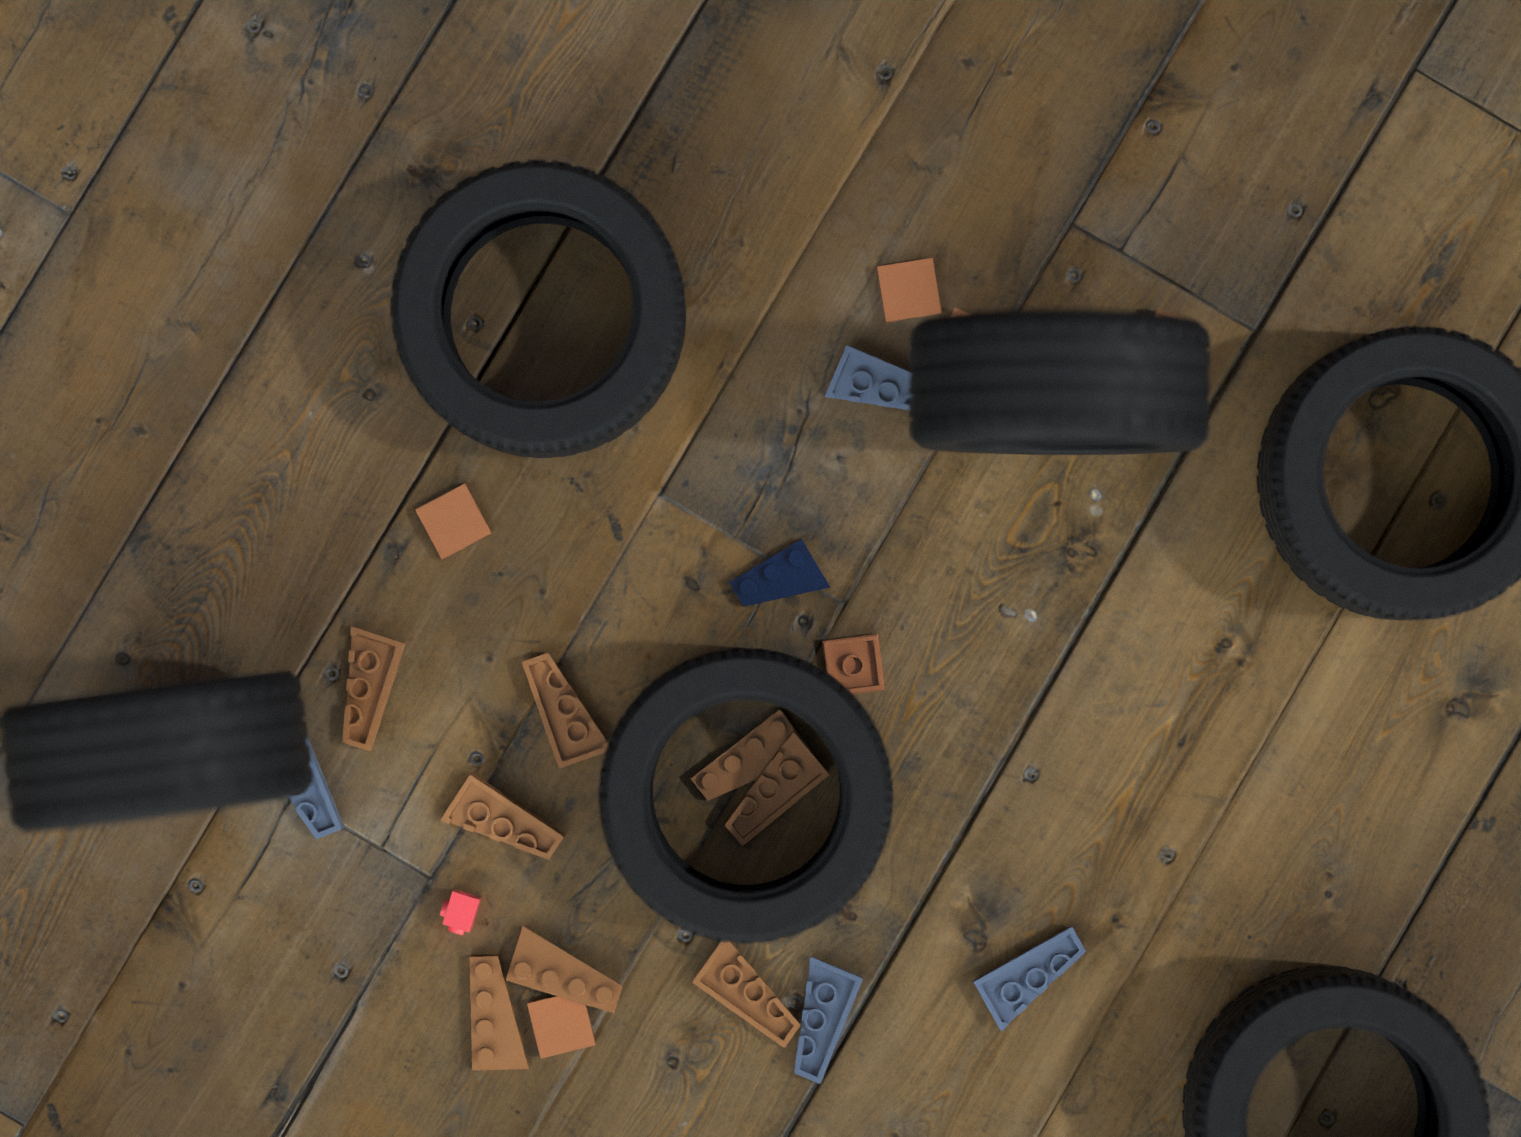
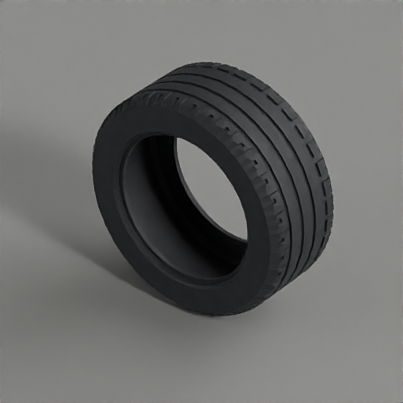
M527 160V162L523 163L515 161L504 163L498 168L493 166L479 171V175L467 177L457 183V187L454 189H448L436 200L437 203L433 207L430 206L420 217V223L417 227H413L406 240L407 244L401 250L396 264L398 268L393 276L391 288L393 294L392 298H390L391 325L394 341L397 345V352L409 379L427 404L455 429L478 443L503 453L535 458L565 457L584 451L587 452L607 442L609 443L628 429L630 430L657 403L659 397L664 393L671 381L681 356L686 328V300L680 269L668 238L653 215L629 191L618 186V183L606 176L596 174L595 171L579 165L576 167L571 166V163L554 160L553 162ZM532 224L568 226L598 240L621 263L629 277L633 295V315L630 331L616 361L604 375L590 386L578 393L550 401L512 399L480 384L467 370L460 358L451 327V307L454 291L459 277L468 262L490 240L509 230Z
M1001 310L931 317L923 320L912 330L910 346L913 350L910 351V370L913 373L910 375V394L913 397L910 398L909 416L912 418V421H910L909 431L911 438L922 448L991 454L1123 455L1190 451L1198 449L1208 439L1209 423L1206 420L1209 419L1210 400L1207 399V396L1210 394V376L1207 373L1210 371V352L1207 349L1210 348L1209 332L1197 320L1166 314L1112 310Z
M1405 326L1377 331L1347 343L1317 360L1301 373L1281 396L1279 404L1275 406L1268 420V427H1265L1260 443L1262 447L1258 453L1257 461L1259 476H1256L1257 493H1260L1261 499L1259 506L1262 517H1265L1267 523L1265 527L1271 541L1274 540L1275 548L1283 561H1287L1290 565V570L1301 581L1304 580L1307 587L1319 596H1324L1327 601L1360 615L1387 620L1437 619L1458 615L1480 607L1487 601H1492L1506 592L1509 586L1516 584L1521 579L1520 366L1516 367L1513 365L1514 361L1500 350L1496 352L1493 350V346L1478 338L1473 340L1468 334L1455 330L1450 332L1445 328ZM1385 385L1416 386L1433 391L1451 401L1468 416L1477 428L1486 446L1490 461V496L1478 527L1456 552L1442 561L1419 569L1400 567L1384 562L1356 545L1335 519L1328 503L1324 486L1323 468L1325 452L1329 438L1338 420L1347 408L1361 395L1372 388Z
M735 648L710 652L679 664L663 673L648 685L630 704L615 727L605 751L600 773L599 813L607 847L621 876L623 875L627 881L626 883L634 893L655 913L663 916V919L673 925L686 929L685 931L700 937L710 938V940L726 943L727 941L735 942V944L765 943L777 941L784 937L788 938L819 925L843 908L863 887V884L877 865L876 863L879 857H881L887 841L886 838L892 819L893 780L888 755L879 731L865 708L839 681L815 665L786 653L765 649ZM734 700H758L773 703L789 709L806 720L817 730L828 745L837 767L840 784L837 816L823 846L798 870L777 880L754 885L721 882L705 876L688 865L669 845L661 831L653 801V780L656 765L670 736L681 724L696 713L713 705Z
M290 671L8 706L0 716V732L3 731L4 737H1L3 756L6 755L7 761H4L6 779H9L7 793L8 801L12 803V808H10L11 820L23 832L48 831L223 809L304 794L312 784L313 774L312 768H309L311 756L309 745H306L308 732L307 724L303 722L305 708L304 700L300 699V693H302L301 682Z
M1321 965L1307 966L1304 969L1295 968L1283 971L1278 976L1274 974L1259 981V984L1255 987L1252 985L1238 994L1239 997L1235 1001L1231 1000L1220 1011L1219 1017L1212 1020L1205 1030L1204 1038H1200L1193 1052L1195 1055L1193 1061L1189 1063L1185 1077L1187 1082L1183 1088L1182 1103L1184 1104V1109H1182V1119L1185 1137H1248V1106L1254 1086L1262 1071L1276 1054L1296 1039L1315 1031L1339 1027L1358 1028L1386 1037L1407 1063L1414 1080L1418 1102L1417 1126L1414 1137H1490V1130L1488 1129L1490 1109L1489 1104L1486 1103L1488 1095L1484 1079L1480 1078L1479 1074L1481 1071L1474 1055L1470 1054V1048L1460 1033H1457L1455 1027L1433 1006L1412 992L1380 976L1359 969H1350L1349 967H1325Z

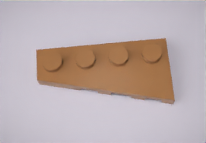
M351 626V650H349L348 662H350L349 679H347L346 685L348 694L344 713L342 743L372 751L406 643Z
M550 653L523 661L522 665L558 768L560 769L605 753L608 741Z
M779 709L690 779L707 801L756 780L792 731L799 736L808 748L809 746Z
M792 731L724 822V825L743 847L830 774L799 736Z
M474 773L468 776L440 821L461 826L463 827L462 829L486 835L492 840L508 843L517 849L550 860L566 834Z
M522 926L506 981L615 1014L623 988L622 985Z

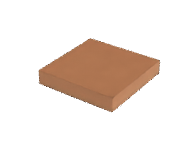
M933 258L877 267L886 323L942 313Z
M465 483L415 510L442 560L492 534Z
M878 634L822 641L826 673L833 676L852 694L885 690Z
M558 996L527 1003L541 1059L596 1045L587 1005Z

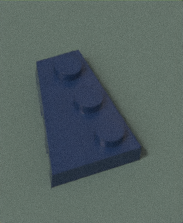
M802 539L729 582L743 607L830 588Z

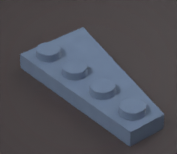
M846 345L825 397L909 411L910 398L913 397L910 394V375L913 372Z
M308 737L306 745H309L311 763H309V768H312V784L304 794L289 797V799L296 807V812L316 839H319L345 827Z
M1072 926L973 980L1000 1031H1003L1038 995H1041L1058 976L1060 977L1086 952Z
M811 956L794 1073L821 1084L864 978Z

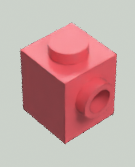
M457 889L453 890L450 900L445 899L441 908L440 916L444 917L442 924L447 925V930L452 933L464 935L465 931L470 932L473 928L482 897Z

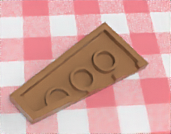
M720 941L692 981L696 986L783 1048L786 1047L801 1026L800 1022L731 942Z
M499 955L470 956L472 1071L529 1069L528 1059L524 1051L523 1041L519 1033Z

